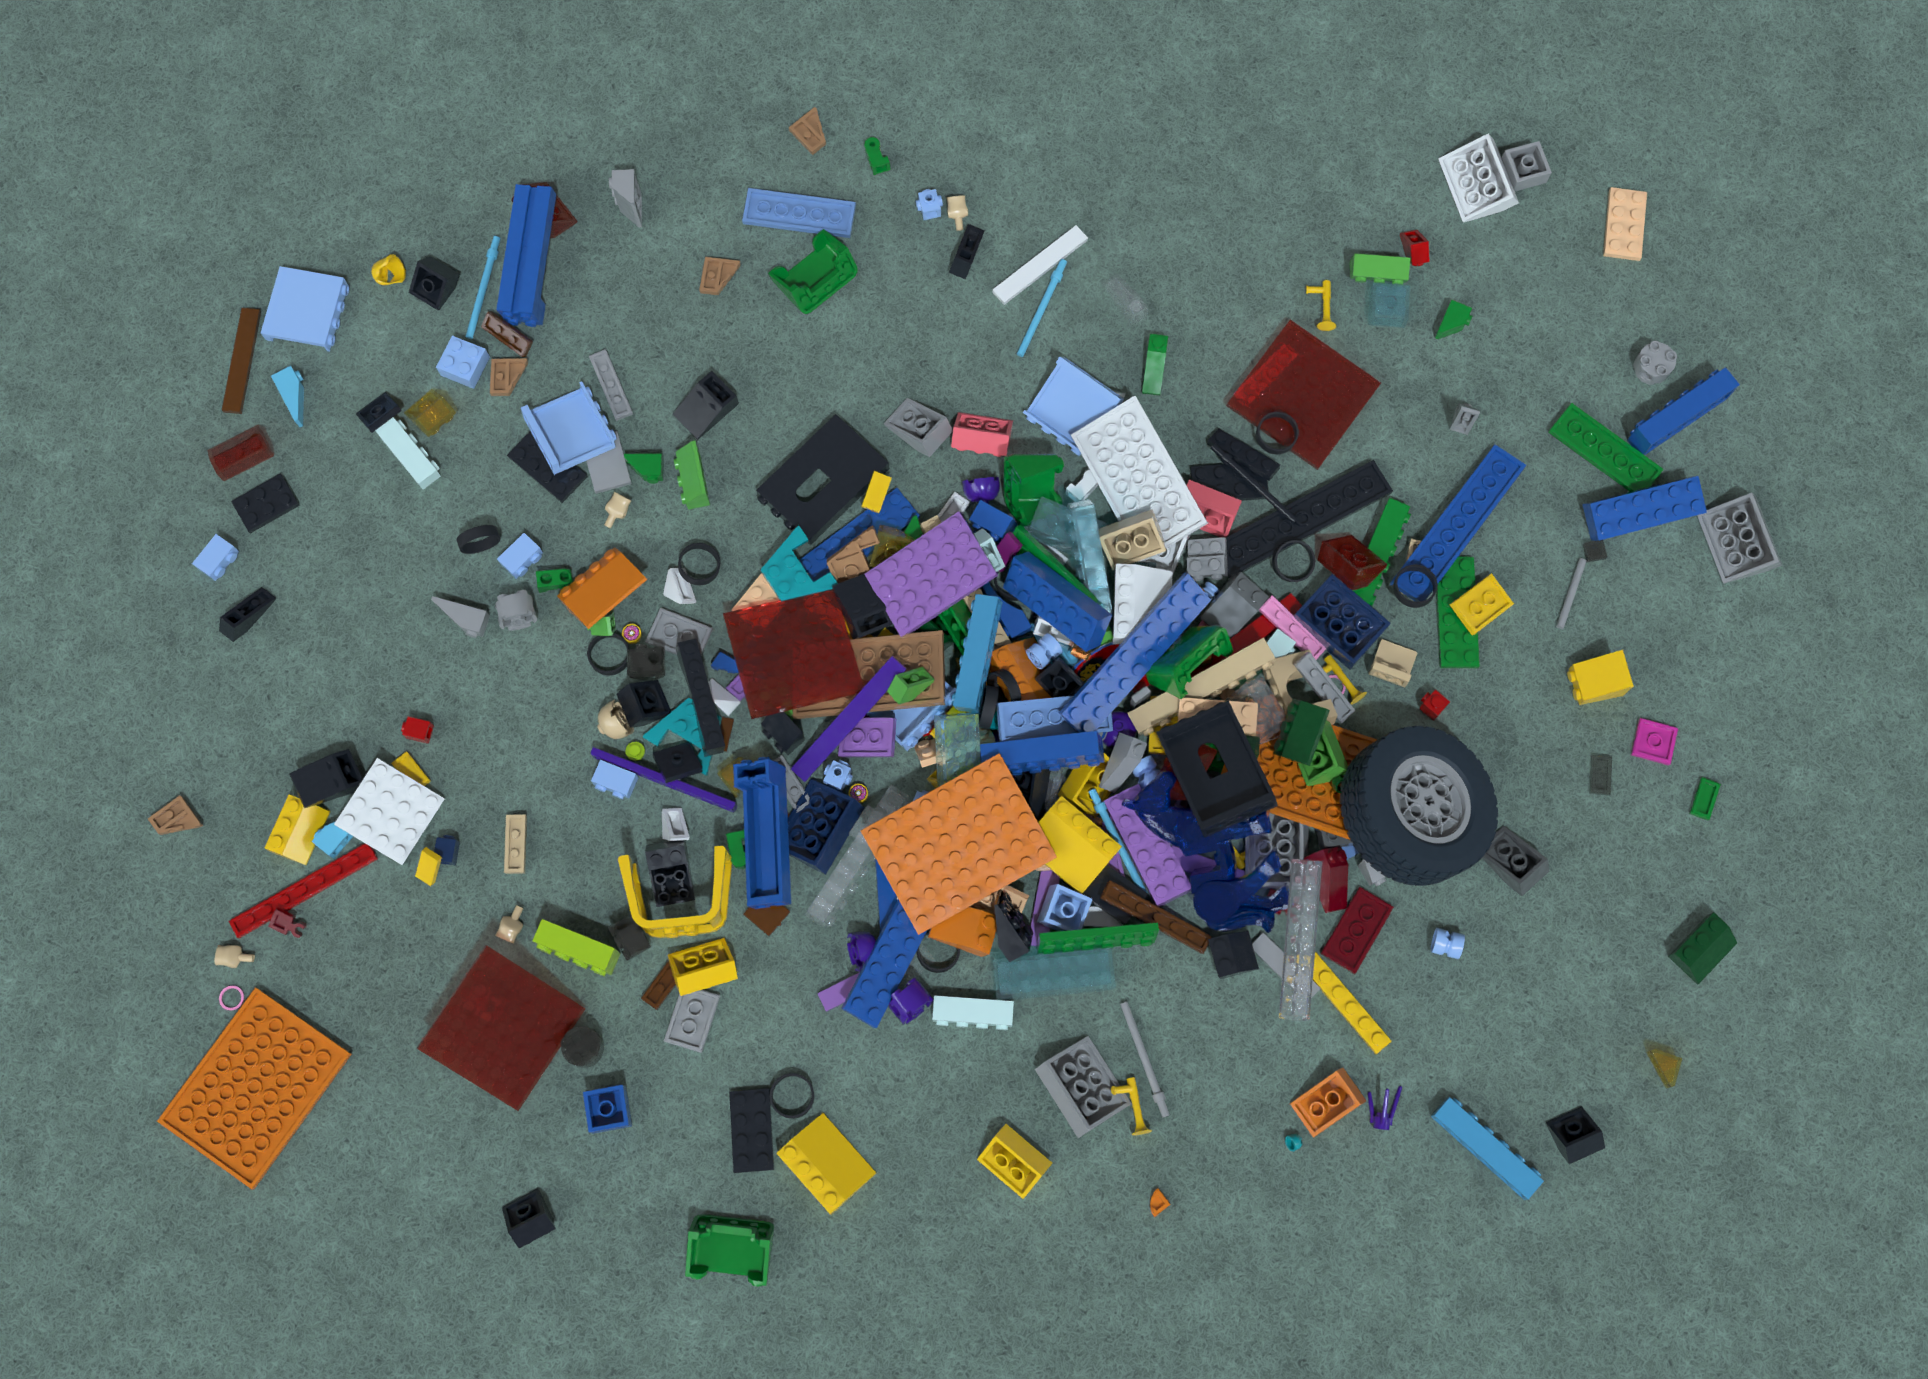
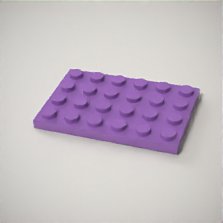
M958 511L865 573V576L876 595L885 604L889 618L900 637L912 633L997 577L998 573L962 513Z

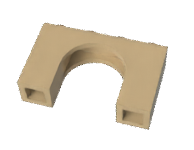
M1310 649L1275 658L1274 665L1267 670H1263L1265 679L1270 683V692L1277 700V709L1284 717L1283 721H1285L1287 716V707L1292 702L1286 685L1292 680L1303 677L1293 664L1305 653H1311ZM1331 699L1313 703V705L1330 710L1327 721L1331 725L1335 723L1338 715Z

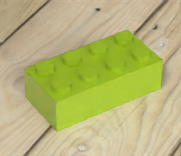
M543 919L532 940L537 944L536 948L540 949V951L549 955L554 952L555 956L567 962L572 959V962L584 969H587L589 966L591 967L590 970L594 971V973L604 977L606 974L612 975L621 954L613 947Z

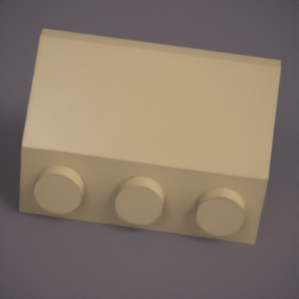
M1153 509L1099 529L1098 538L1112 570H1115L1116 564H1132L1166 551L1161 529Z

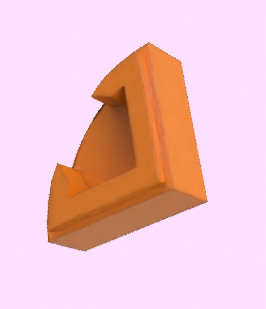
M1157 1188L1150 1199V1209L1154 1217L1171 1205Z

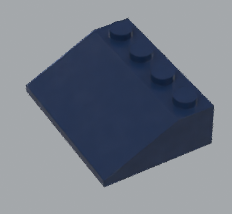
M1333 574L1294 615V618L1349 670L1353 668L1391 624Z
M811 779L804 790V795L802 794L798 800L796 809L794 808L788 817L789 856L826 875L865 807L855 798ZM808 794L810 797L809 804L796 813L798 807L807 802L805 796Z

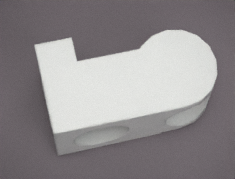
M1087 470L1084 473L1083 479L1076 486L1071 483L1066 488L1065 494L1079 506L1098 486L1091 470Z

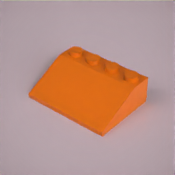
M614 547L608 550L599 561L592 563L585 573L578 575L573 583L564 587L557 597L569 612L589 629L642 585L647 578Z
M1034 637L1007 644L992 652L989 667L991 673L999 669L1009 671L1019 685L1021 701L1052 698L1035 680L1042 670L1038 669L1026 654V650L1034 643L1037 644ZM997 677L998 685L1008 702H1011L1005 683L1001 678Z

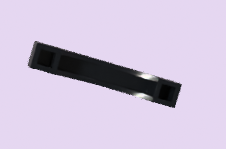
M697 639L678 642L676 652L691 695L704 757L723 753L725 742Z

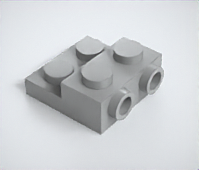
M1225 537L1188 540L1187 573L1194 581H1203L1205 577H1211V580H1221L1222 576H1228L1227 543Z

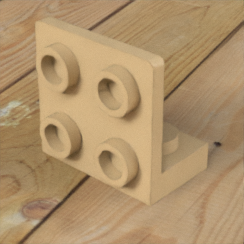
M1382 639L1369 675L1406 687L1411 678L1410 673L1417 652Z

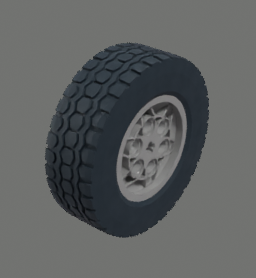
M1427 726L1400 728L1368 745L1351 761L1344 774V781L1341 784L1340 790L1342 792L1340 794V804H1342L1340 807L1341 815L1344 817L1343 823L1345 829L1348 830L1347 834L1350 840L1354 843L1353 846L1358 853L1362 854L1361 857L1367 863H1370V866L1377 872L1380 871L1382 875L1392 878L1393 881L1411 886L1437 884L1471 868L1489 850L1498 824L1497 798L1494 795L1495 790L1492 782L1490 783V777L1487 771L1483 769V764L1479 759L1477 760L1476 755L1470 749H1467L1464 743L1457 741V738L1450 734L1447 735L1442 730H1435V728Z

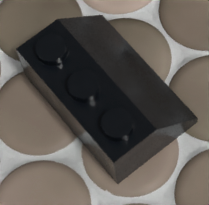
M1043 769L1040 773L1022 772L1021 775H1016L1014 779L1016 784L1021 787L1020 791L1037 822L1046 814L1052 773L1049 769Z

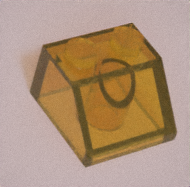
M430 389L407 409L404 414L423 434L429 437L430 435H435L444 423L450 422L456 412L443 396Z
M880 524L877 533L880 543L874 545L869 566L876 567L915 541V539L899 529Z

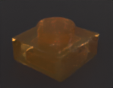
M1072 642L1070 654L1078 659L1088 661L1091 656V650L1085 652Z

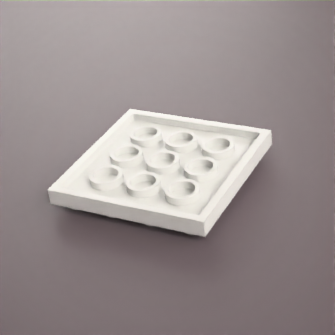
M377 758L334 825L403 865L441 806L444 798Z

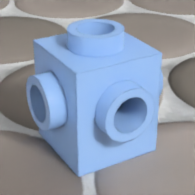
M926 189L918 193L916 206L917 210L922 213L923 221L941 217L940 206H943L941 195L937 196L936 189Z
M833 760L831 765L828 764L824 771V775H826L823 780L824 785L842 793L845 785H849L853 778L849 764L842 760L838 762Z

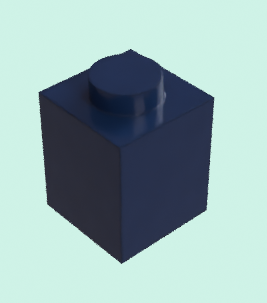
M443 835V838H436L434 852L442 857L440 864L456 866L460 843L455 840L454 836Z

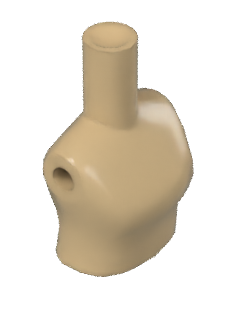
M965 196L948 197V217L955 219L956 231L964 230L962 218L968 216Z
M614 492L611 500L605 506L609 516L604 525L611 528L616 518L623 519L627 514L631 500Z
M516 905L511 917L503 916L495 936L514 944L517 935L523 927V924L518 920L523 911L522 907Z
M218 945L215 953L216 966L224 965L230 968H237L240 961L254 962L255 959L254 954H243L241 947L238 945Z

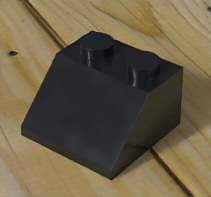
M426 257L417 261L408 293L436 310H440L455 290L460 274L433 257Z
M1060 657L1055 658L1043 668L1035 678L1052 698L1074 696L1085 684Z
M658 680L629 683L616 694L630 728L648 725L671 713Z
M777 704L761 723L763 728L761 732L768 740L772 738L776 742L774 746L781 754L785 752L789 755L805 741L802 731Z
M1249 931L1230 933L1208 939L1220 979L1259 969Z
M1582 1106L1546 1122L1559 1152L1568 1164L1605 1149L1602 1130Z
M539 1188L502 1207L508 1233L518 1248L530 1244L532 1241L556 1229L552 1215Z

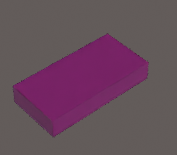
M1008 532L997 546L1005 565L999 572L1006 569L1013 557L1023 546L1012 532Z

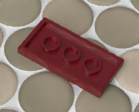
M1359 887L1323 948L1321 955L1355 975L1394 907Z

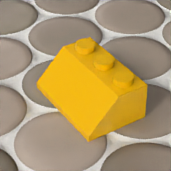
M1104 753V762L1100 763L1099 766L1090 767L1086 764L1080 765V768L1073 769L1057 795L1059 797L1063 796L1080 812L1092 815L1095 818L1098 813L1094 809L1095 804L1089 791L1096 789L1102 802L1111 794L1110 791L1099 787L1110 758Z
M288 795L264 848L274 854L307 865L315 848V844L312 842L314 835L319 829L324 828L330 811L317 805L304 809L300 798Z
M725 938L667 955L680 996L738 979L735 961Z
M1007 1124L1001 1128L977 1159L1022 1199L1026 1197L1052 1164L1049 1159Z

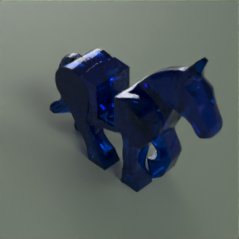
M1164 770L1158 774L1133 800L1124 799L1121 805L1135 811L1136 815L1151 832L1164 841L1178 846L1185 857L1212 851L1217 852L1214 853L1216 865L1194 869L1190 875L1191 892L1195 894L1193 897L1194 909L1209 928L1219 931H1231L1245 926L1257 925L1264 928L1267 933H1270L1274 928L1275 913L1291 907L1292 902L1287 883L1283 884L1271 896L1262 897L1255 895L1270 877L1281 871L1277 848L1269 852L1253 871L1247 875L1237 877L1236 856L1231 840L1251 835H1260L1262 833H1271L1270 810L1204 838L1191 808H1177L1170 805L1171 789L1177 779L1169 770Z

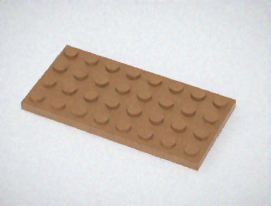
M943 631L911 633L902 637L900 635L794 645L793 718L804 719L839 715L892 656L907 668L905 672L923 667L935 680L914 700L903 704H898L886 692L869 712L945 705Z

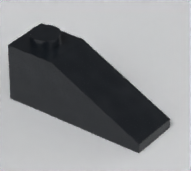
M970 224L967 225L949 273L966 280L985 230Z
M261 587L220 617L219 631L234 642L248 632L273 604L276 597Z

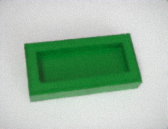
M1703 777L1700 778L1689 814L1707 821L1710 820L1721 784Z

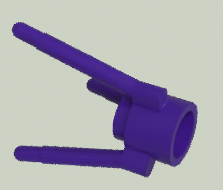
M1402 1086L1398 1087L1390 1114H1387L1388 1088L1385 1090L1382 1113L1377 1112L1376 1116L1371 1092L1367 1093L1370 1123H1374L1373 1128L1389 1130L1390 1125L1392 1126Z

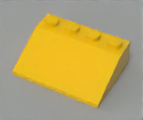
M1063 796L1055 802L1039 821L1042 831L1057 858L1045 865L1080 894H1083L1122 847Z
M824 1113L818 1116L776 1153L830 1215L837 1211L876 1174L873 1168Z

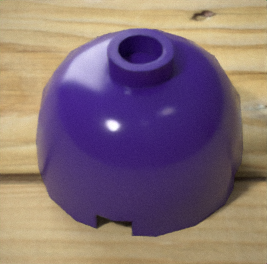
M999 477L962 481L964 494L971 502L979 503L982 500L989 504L990 500L997 497L1000 490Z
M1123 711L1111 712L1113 731L1107 732L1103 740V744L1108 748H1114L1119 733L1136 738L1137 730L1128 714Z
M864 931L852 932L847 936V938H851V943H847L850 961L852 965L856 964L857 968L855 971L860 972L876 943L875 937L871 933Z

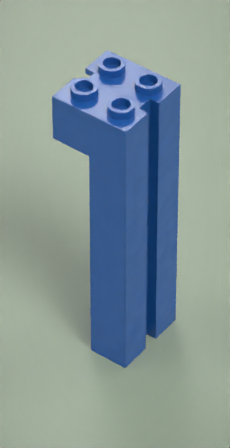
M518 184L515 186L496 309L502 318L513 326H518L522 322L529 327L543 325L546 304L541 299L556 200V193L552 187L537 186L536 188L530 185Z
M760 757L754 763H752V760H742L740 764H733L734 787L743 791L747 906L761 909L770 906L790 905L791 883L786 767L778 764L777 761L770 760L769 757Z

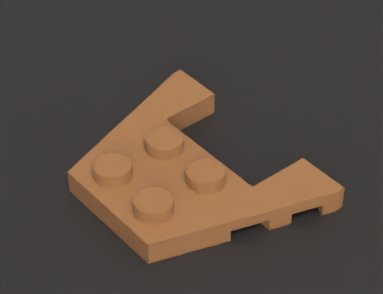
M870 526L827 559L830 572L838 584L871 570L862 549L880 543L874 526Z

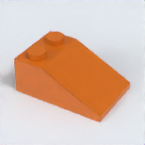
M968 907L932 927L928 937L983 957L990 954L997 930L996 916L983 910Z
M1341 1068L1294 1100L1290 1105L1314 1138L1365 1103L1366 1099L1345 1069Z

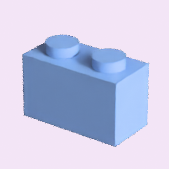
M523 533L497 560L517 579L519 576L522 577L526 574L528 567L532 563L535 564L541 559L543 552L535 542Z
M215 534L192 564L216 581L224 575L226 567L236 560L239 551Z
M600 760L591 782L595 785V789L602 792L606 790L611 791L613 796L623 799L624 797L630 798L638 776L633 772Z

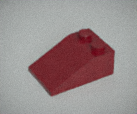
M1342 847L1323 849L1305 857L1306 866L1325 914L1347 909L1349 865L1347 855Z

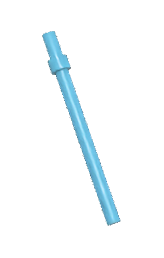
M493 236L491 247L486 254V265L465 336L469 339H473L493 264L498 257L499 252L497 250L501 239L498 236Z
M1064 259L1060 260L1056 270L1052 272L1051 281L1018 349L1017 355L1020 357L1024 356L1057 283H1060L1063 277L1062 273L1067 264V261Z
M1096 789L1089 791L1095 804L1094 809L1096 813L1100 814L1111 838L1122 846L1118 852L1134 884L1148 893L1106 811L1105 803L1101 801Z

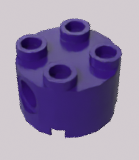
M916 978L910 980L904 990H896L891 995L892 1000L888 1005L903 1025L911 1022L923 1013L924 1005L929 1007L934 1001L932 996Z

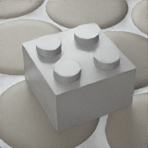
M1540 141L1505 150L1502 156L1503 164L1514 191L1547 183L1552 173Z

